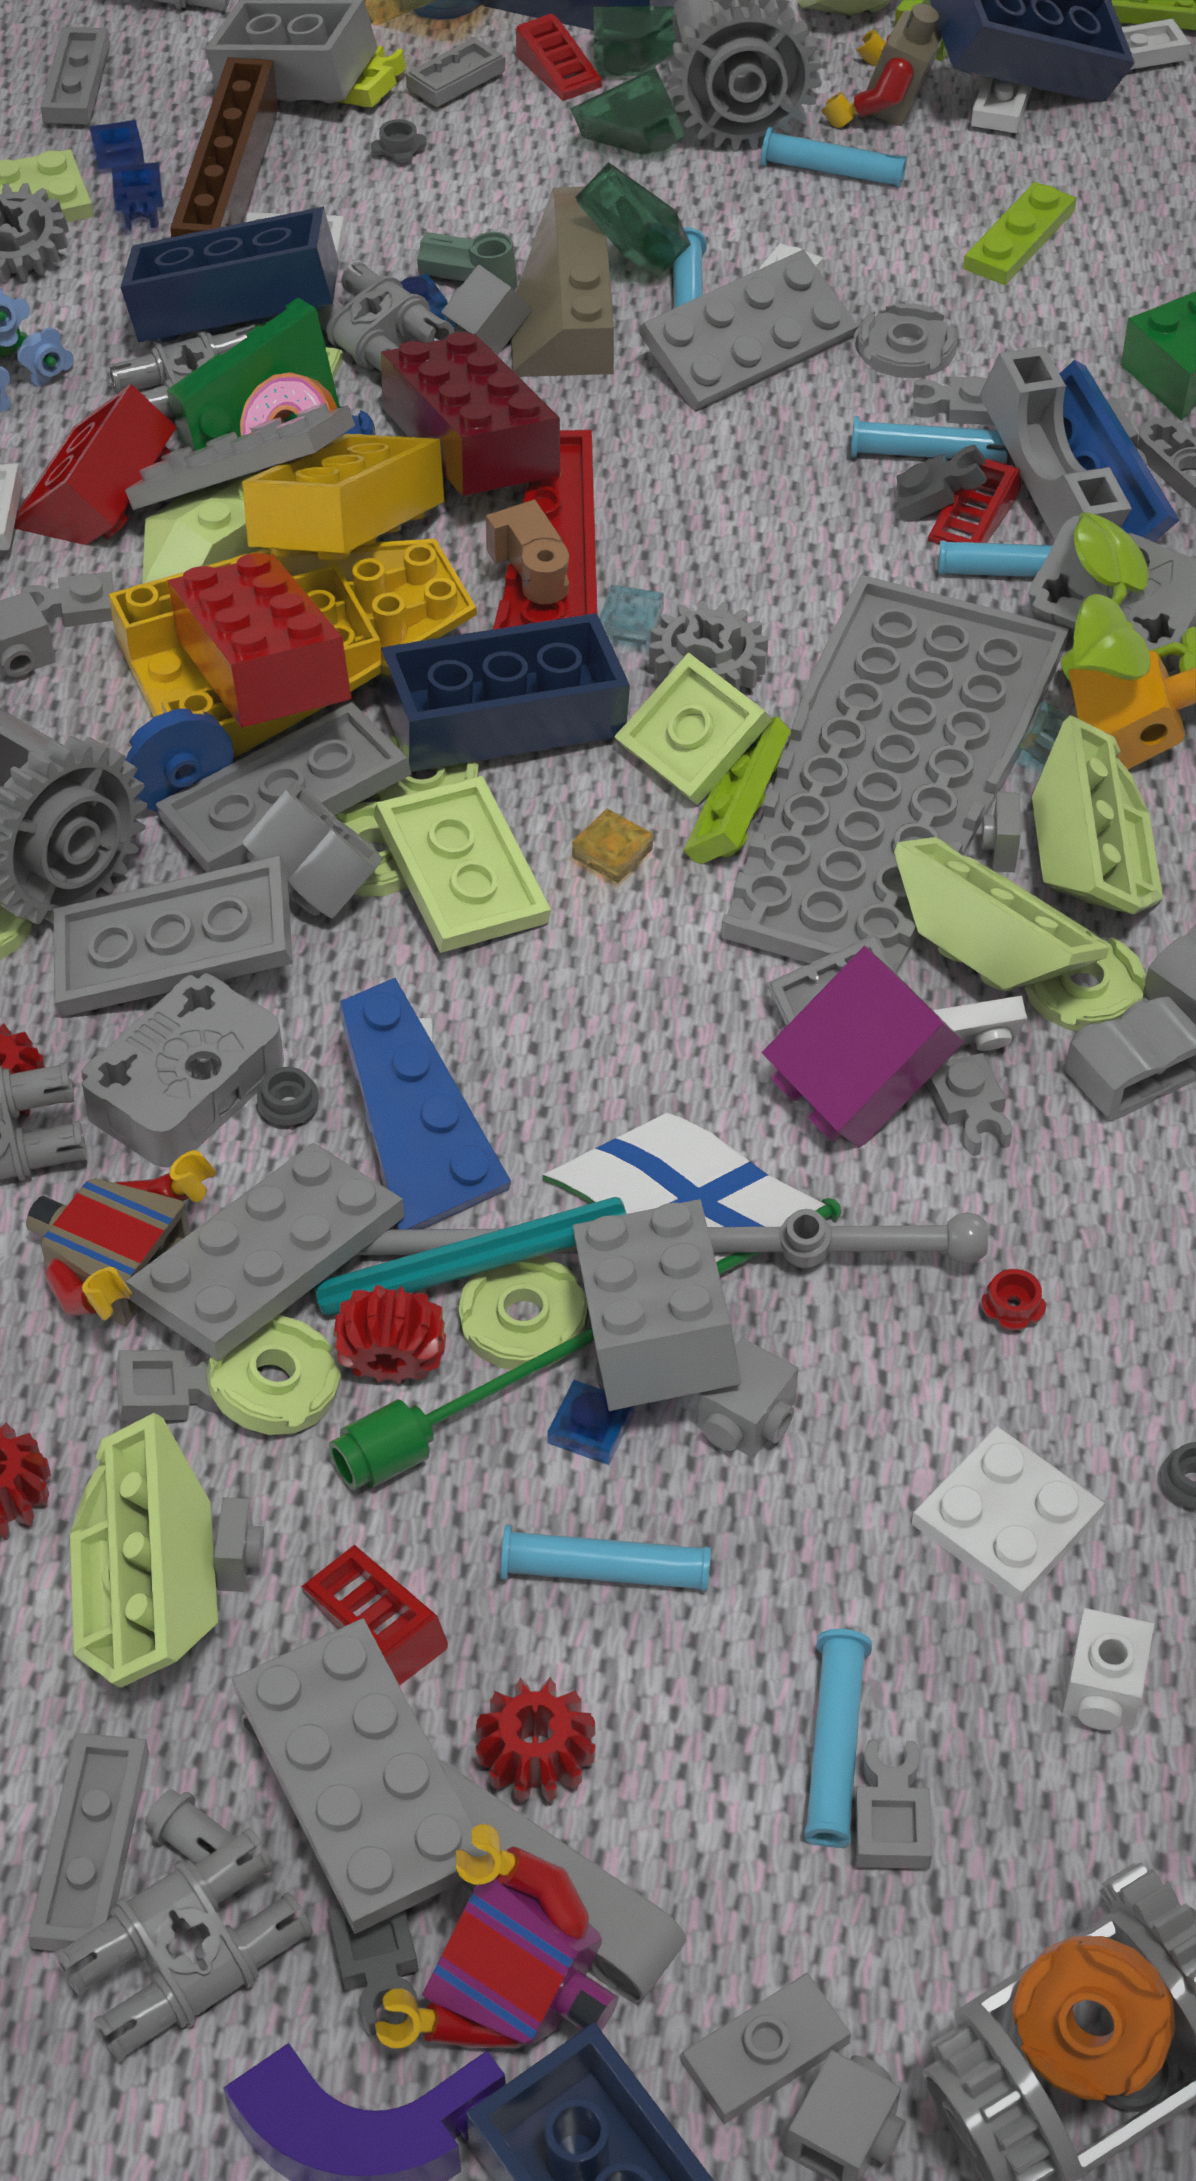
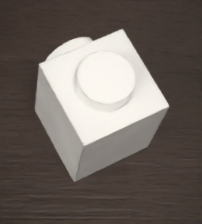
M1084 1608L1076 1638L1062 1714L1076 1716L1086 1726L1098 1730H1114L1119 1726L1133 1729L1143 1694L1154 1623Z

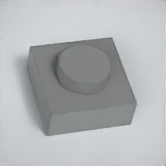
M997 792L994 815H983L981 849L992 850L993 871L1015 873L1021 837L1020 793Z
M222 1497L214 1552L218 1591L245 1592L248 1569L261 1568L264 1549V1527L253 1526L250 1499Z

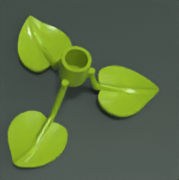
M1082 512L1078 516L1079 521L1074 529V544L1078 558L1093 578L1103 585L1113 586V596L1110 599L1100 594H1092L1081 603L1075 623L1074 646L1062 656V669L1069 681V670L1074 668L1101 671L1126 680L1141 679L1150 669L1149 650L1144 639L1134 630L1133 624L1127 621L1119 606L1126 596V589L1140 593L1147 587L1148 569L1146 561L1138 545L1118 525L1096 514ZM1190 627L1183 633L1182 643L1173 642L1152 651L1158 652L1160 658L1168 655L1180 657V672L1196 667V627Z

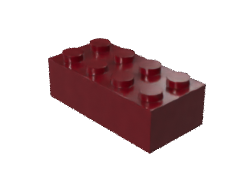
M456 332L448 335L444 340L429 343L409 341L402 343L397 349L381 352L383 409L409 437L440 439L442 474L463 496L560 476V417L476 334Z

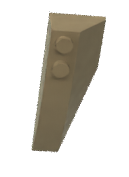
M600 186L552 188L516 291L532 309V312L512 336L513 371L519 377L614 374L613 310L605 216Z

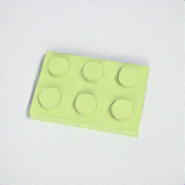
M483 775L376 802L374 812L376 823L440 953L548 924L551 908Z

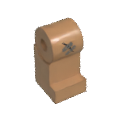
M534 499L486 515V551L494 563L497 564L506 560L511 562L522 578L523 594L530 601L537 604H552L562 600L569 590V581L566 575L569 565V553L561 537Z

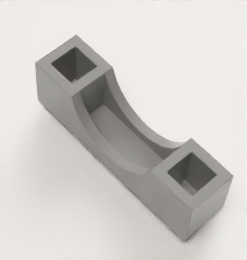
M1045 346L1002 352L998 354L979 396L1013 462L1020 469V475L1054 540L1063 524L1073 516H1079L1082 512L1106 518L1121 528L1132 508L1110 467L1087 471L1075 459L1067 441L1063 421V402L1066 385Z

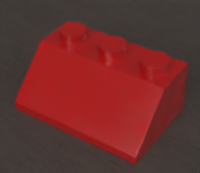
M130 384L73 426L17 510L14 529L82 545H88L101 535L106 539L111 538L128 519V515L124 510L127 505L131 504L125 489L142 480L140 470L163 461L162 457L170 453V449L165 445L177 427L138 389Z

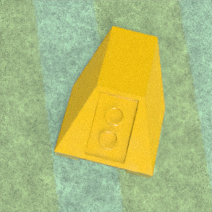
M436 539L376 542L372 545L356 547L351 550L350 557L339 560L319 559L318 552L303 551L294 556H275L342 635L350 692L381 674V647L440 638L477 615L476 605ZM262 549L252 553L270 555V549ZM247 554L207 566L218 568L237 563L240 557ZM184 572L108 594L116 641L153 717L175 709H190L193 714L200 713L204 715L203 711L212 714L231 738L234 758L324 708L320 707L241 728L178 641L167 580L181 577Z

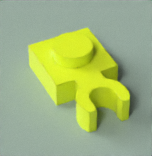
M378 46L345 100L338 102L361 107L377 105L381 98L397 84L395 76L400 75L407 68L403 49H397L392 55L386 57L384 47Z

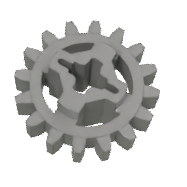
M23 183L18 192H12L9 184H3L2 194H0L1 282H7L11 273H18L22 282L27 281V271L32 269L43 275L45 273L43 263L45 261L58 263L60 258L57 249L68 247L65 233L69 232V227L65 215L62 213L58 199L49 200L47 191L44 188L32 194L28 183Z
M699 601L698 610L690 611L686 606L680 605L678 606L677 618L663 614L661 616L660 628L651 629L649 667H655L654 679L657 682L664 681L689 652L740 691V685L754 689L757 683V675H765L768 636L762 635V624L760 621L747 623L748 611L742 609L735 614L728 613V603L722 602L717 610H711L705 601Z

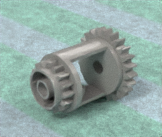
M676 0L672 21L677 43H673L672 47L674 56L677 59L668 61L669 73L673 77L668 80L670 95H675L672 98L675 111L683 112L682 118L686 128L696 124L695 129L700 140L712 132L714 147L718 148L725 138H730L733 151H737L742 139H748L752 150H757L758 137L765 136L769 127H773L775 130L780 128L783 132L790 135L792 134L789 120L792 117L800 121L806 120L802 104H816L812 88H818L822 85L819 72H817V70L822 68V62L819 53H815L818 50L814 35L807 36L809 30L806 21L803 19L795 23L796 18L791 7L787 8L785 0ZM750 73V74L747 75V76L738 77V75H745V74Z
M0 708V903L2 907L21 919L25 917L38 925L43 919H46L54 924V908L97 899L96 891L100 888L111 893L114 890L110 879L113 873H127L128 869L122 862L124 855L137 853L139 850L135 844L130 842L131 836L145 830V825L135 820V816L147 808V803L136 797L145 786L144 783L134 778L137 768L125 761L126 756L108 745L101 744L91 737H87L82 742L74 736H68L65 745H62Z
M1141 1862L1137 1865L1135 1863L1131 1864L1101 1883L1103 1888L1099 1890V1893L1105 1901L1101 1905L1107 1915L1075 1936H1105L1133 1947L1159 1971L1173 1998L1176 2030L1168 2054L1190 2080L1076 2153L1059 2115L1040 2082L1013 2041L991 2015V2012L1015 1998L1020 1979L1026 1969L1032 1964L1030 1963L955 2010L957 2026L930 2043L932 2047L930 2053L936 2062L923 2069L924 2080L939 2112L959 2146L984 2181H1076L1196 2103V1911L1188 1906L1187 1903L1181 1906L1169 1883L1163 1885L1155 1870L1147 1871Z

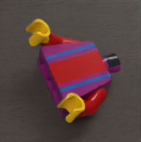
M488 1824L475 1826L471 1829V1842L475 1847L488 1852V1854L475 1857L469 1855L465 1850H456V1869L459 1876L466 1882L476 1885L422 1993V1996L431 2002L426 2009L418 2008L415 1997L409 1991L402 1988H394L388 1991L383 1996L384 2008L393 2012H404L409 2016L404 2022L399 2024H389L385 2021L376 2022L375 2027L378 2039L390 2048L401 2049L412 2044L417 2039L419 2033L423 2032L424 2039L427 2042L467 2048H522L526 2044L533 2045L555 2032L564 2018L581 2030L595 2022L602 2031L614 2013L618 2003V1996L586 1976L602 1944V1938L600 1933L589 1924V1914L568 1872L564 1868L518 1847L512 1846L505 1851L501 1849V1838L495 1828Z

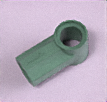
M426 232L420 241V250L417 258L419 274L464 283L479 264L512 287L514 291L517 288L514 245L512 238L505 233L486 232L473 239Z

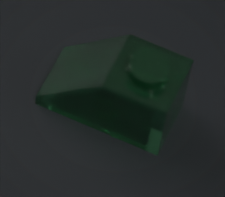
M674 6L593 7L594 68L599 76H641L674 55L673 43H677L672 21Z
M656 67L570 108L584 139L639 155L666 150L675 141L685 137L677 112Z
M609 162L575 197L581 208L626 258L656 278L691 245L676 210Z

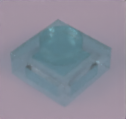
M611 585L600 615L601 623L608 638L649 645L651 643V629L658 627L663 612L664 593Z
M1042 701L1035 709L1019 747L1029 752L1035 760L1045 765L1062 723L1069 716L1047 702Z

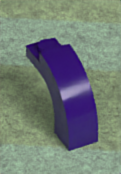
M287 2043L223 2087L229 2114L244 2137L264 2161L290 2181H448L462 2172L459 2145L455 2138L462 2135L465 2140H468L466 2112L506 2085L504 2072L487 2050L411 2103L388 2110H363L346 2105L327 2094L314 2080L291 2045Z

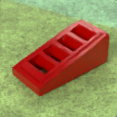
M548 14L517 26L516 56L562 101L602 88V78L565 26L553 14ZM577 73V75L563 79L566 76Z
M985 458L986 463L979 467L986 475L987 481L975 489H960L954 492L955 503L942 509L928 535V541L939 545L940 540L946 542L987 543L1013 506L1021 491L1020 469ZM979 488L992 492L994 495L991 497L975 491ZM970 501L986 506L987 509L982 510L966 504ZM961 514L980 520V522L976 525L957 519V517ZM951 527L973 535L969 539L947 531Z
M355 1544L301 1586L304 1594L338 1629L364 1618L399 1686L448 1648V1642L438 1616ZM359 1576L366 1580L341 1601L334 1596ZM378 1594L381 1596L379 1600L359 1616L354 1614L355 1611ZM396 1613L400 1615L399 1618L379 1634L374 1632L377 1627Z

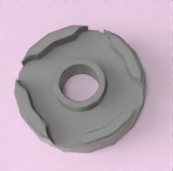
M907 303L886 306L885 313L878 314L877 316H875V311L870 313L859 326L858 352L866 364L883 374L897 378H920L933 375L949 366L956 355V328L952 323L951 326L945 323L944 315L930 307ZM910 337L917 341L903 342L898 340V338Z

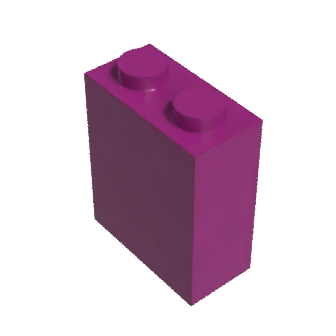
M864 945L761 1053L777 1068L770 1077L773 1082L796 1103L803 1096L815 1108L808 1118L829 1139L836 1142L843 1135L860 1148L883 1127L965 1041L895 972Z

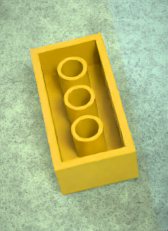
M345 434L333 440L316 453L281 463L242 481L248 547L269 548L270 555L274 554V556L279 557L294 556L303 551L318 552L319 559L339 560L350 557L351 550L356 547L376 543V537L383 533L401 530V524L406 521L424 518L425 511L444 502L440 439Z

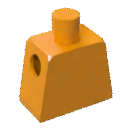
M1149 650L1150 669L1145 676L1138 680L1121 679L1096 670L1071 669L1069 670V676L1078 719L1115 737L1121 750L1117 757L1128 770L1180 744L1184 739L1185 733L1179 709L1196 703V667L1169 676L1158 652Z

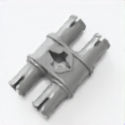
M361 262L351 264L353 269L361 274L360 276L347 267L341 280L345 291L356 297L344 307L333 300V304L327 305L323 310L317 312L321 329L327 333L328 340L333 347L347 351L354 357L359 366L366 369L377 368L379 371H381L382 351L397 349L402 343L409 342L413 338L420 342L429 343L434 342V339L444 340L448 335L454 333V328L449 322L442 320L430 311L429 303L424 297L418 294H411L403 288L398 279L392 276H378Z
M252 324L215 336H211L210 333L199 332L196 338L164 347L161 344H156L155 348L151 349V354L109 364L108 369L114 390L118 394L130 384L138 390L161 385L141 393L167 418H171L173 413L166 390L218 353L224 354L247 338L246 334L254 329L255 325Z
M67 1062L14 1074L11 1073L10 1068L4 1069L3 1066H0V1180L18 1177L20 1181L27 1179V1176H32V1169L87 1160L85 1139L81 1136L83 1130L80 1121L25 1132L23 1127H18L16 1120L21 1110L75 1101L72 1080L68 1077L70 1076Z
M247 1828L240 1836L195 1865L191 1860H187L184 1863L183 1861H178L173 1865L174 1871L127 1902L123 1898L116 1901L115 1907L111 1909V1919L64 1949L60 1948L54 1952L63 1972L88 1956L94 1958V1961L67 1979L79 1996L86 1992L87 1988L135 1957L141 1962L145 1960L153 1972L150 1975L151 1984L104 2015H99L93 2019L102 2038L125 2023L132 2022L133 2027L107 2044L108 2049L118 2062L125 2059L127 2054L174 2023L180 2028L185 2025L191 2027L196 2023L195 2016L242 1985L246 1988L254 1985V1980L259 1977L257 1968L304 1937L308 1938L313 1934L311 1924L306 1915L298 1918L280 1931L276 1929L277 1923L301 1908L289 1892L282 1895L281 1899L234 1930L230 1925L225 1926L218 1916L219 1902L262 1874L274 1870L272 1860L266 1850L246 1863L237 1865L236 1861L262 1843L251 1828ZM172 1924H177L184 1933L194 1928L200 1932L203 1941L194 1948L195 1955L198 1958L197 1963H192L186 1954L173 1959L168 1953L166 1946L175 1938L174 1931L171 1928Z

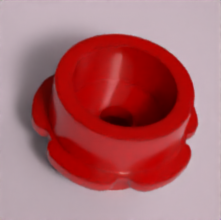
M1007 1269L999 1272L987 1285L988 1293L982 1296L981 1303L984 1313L989 1319H997L999 1325L1004 1329L1023 1330L1028 1326L1029 1322L1037 1323L1045 1314L1046 1302L1041 1298L1042 1287L1040 1282L1034 1275L1021 1269ZM1012 1299L1017 1300L1019 1305H1009L1008 1301Z

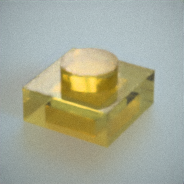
M608 808L572 841V858L616 883H619L653 850V833Z

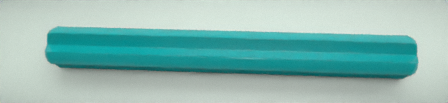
M612 1197L329 1278L315 1286L317 1302L324 1315L333 1316L339 1314L341 1302L349 1300L352 1292L356 1290L373 1292L375 1285H381L389 1290H396L403 1286L405 1292L413 1293L577 1246L573 1225L594 1221L603 1216L627 1214L621 1198Z

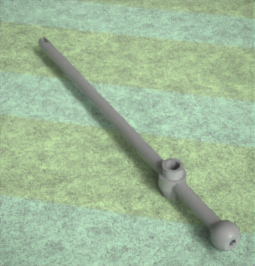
M801 1209L787 1217L781 1227H708L714 1253L782 1252L788 1262L801 1269H810L817 1266L826 1259L829 1252L947 1251L948 1255L955 1261L969 1264L982 1259L988 1250L987 1222L979 1215L968 1212L955 1215L947 1222V1225L830 1226L818 1212L811 1209ZM500 1229L387 1230L356 1255H413ZM573 1246L549 1254H578L577 1246Z

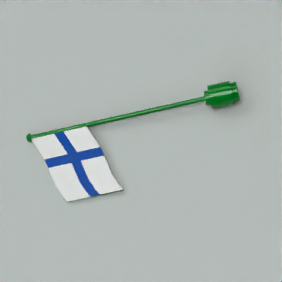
M665 1113L542 1174L543 1181L559 1186L590 1204L612 1197H619L624 1203L627 1214L658 1208L668 1203H683L701 1199L707 1227H781L787 1217L801 1209L814 1210L825 1219L830 1218L833 1222L837 1221L841 1215V1206L835 1199L825 1198L820 1202L771 1177L711 1132L670 1113ZM763 1252L714 1253L719 1275ZM592 1328L426 1415L418 1406L414 1405L409 1408L402 1400L397 1399L341 1428L340 1437L329 1442V1452L339 1475L352 1490H356L363 1485L372 1489L429 1458L428 1443L434 1440L432 1426L594 1341Z

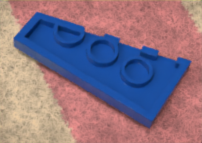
M1073 360L1059 373L1066 385L1063 402V421L1069 447L1075 459L1087 471L1110 467L1132 508L1121 529L1126 533H1132L1155 542L1179 522L1180 519L1086 365Z
M392 978L341 1000L339 1014L355 1077L360 1084L370 1135H373L379 1158V1171L383 1186L403 1198L405 1217L394 1225V1229H424L509 1190L511 1180L397 979Z

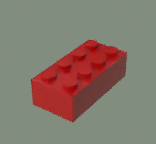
M251 553L240 557L237 563L218 568L198 566L185 571L181 577L167 580L178 641L241 728L351 700L342 635L274 554Z

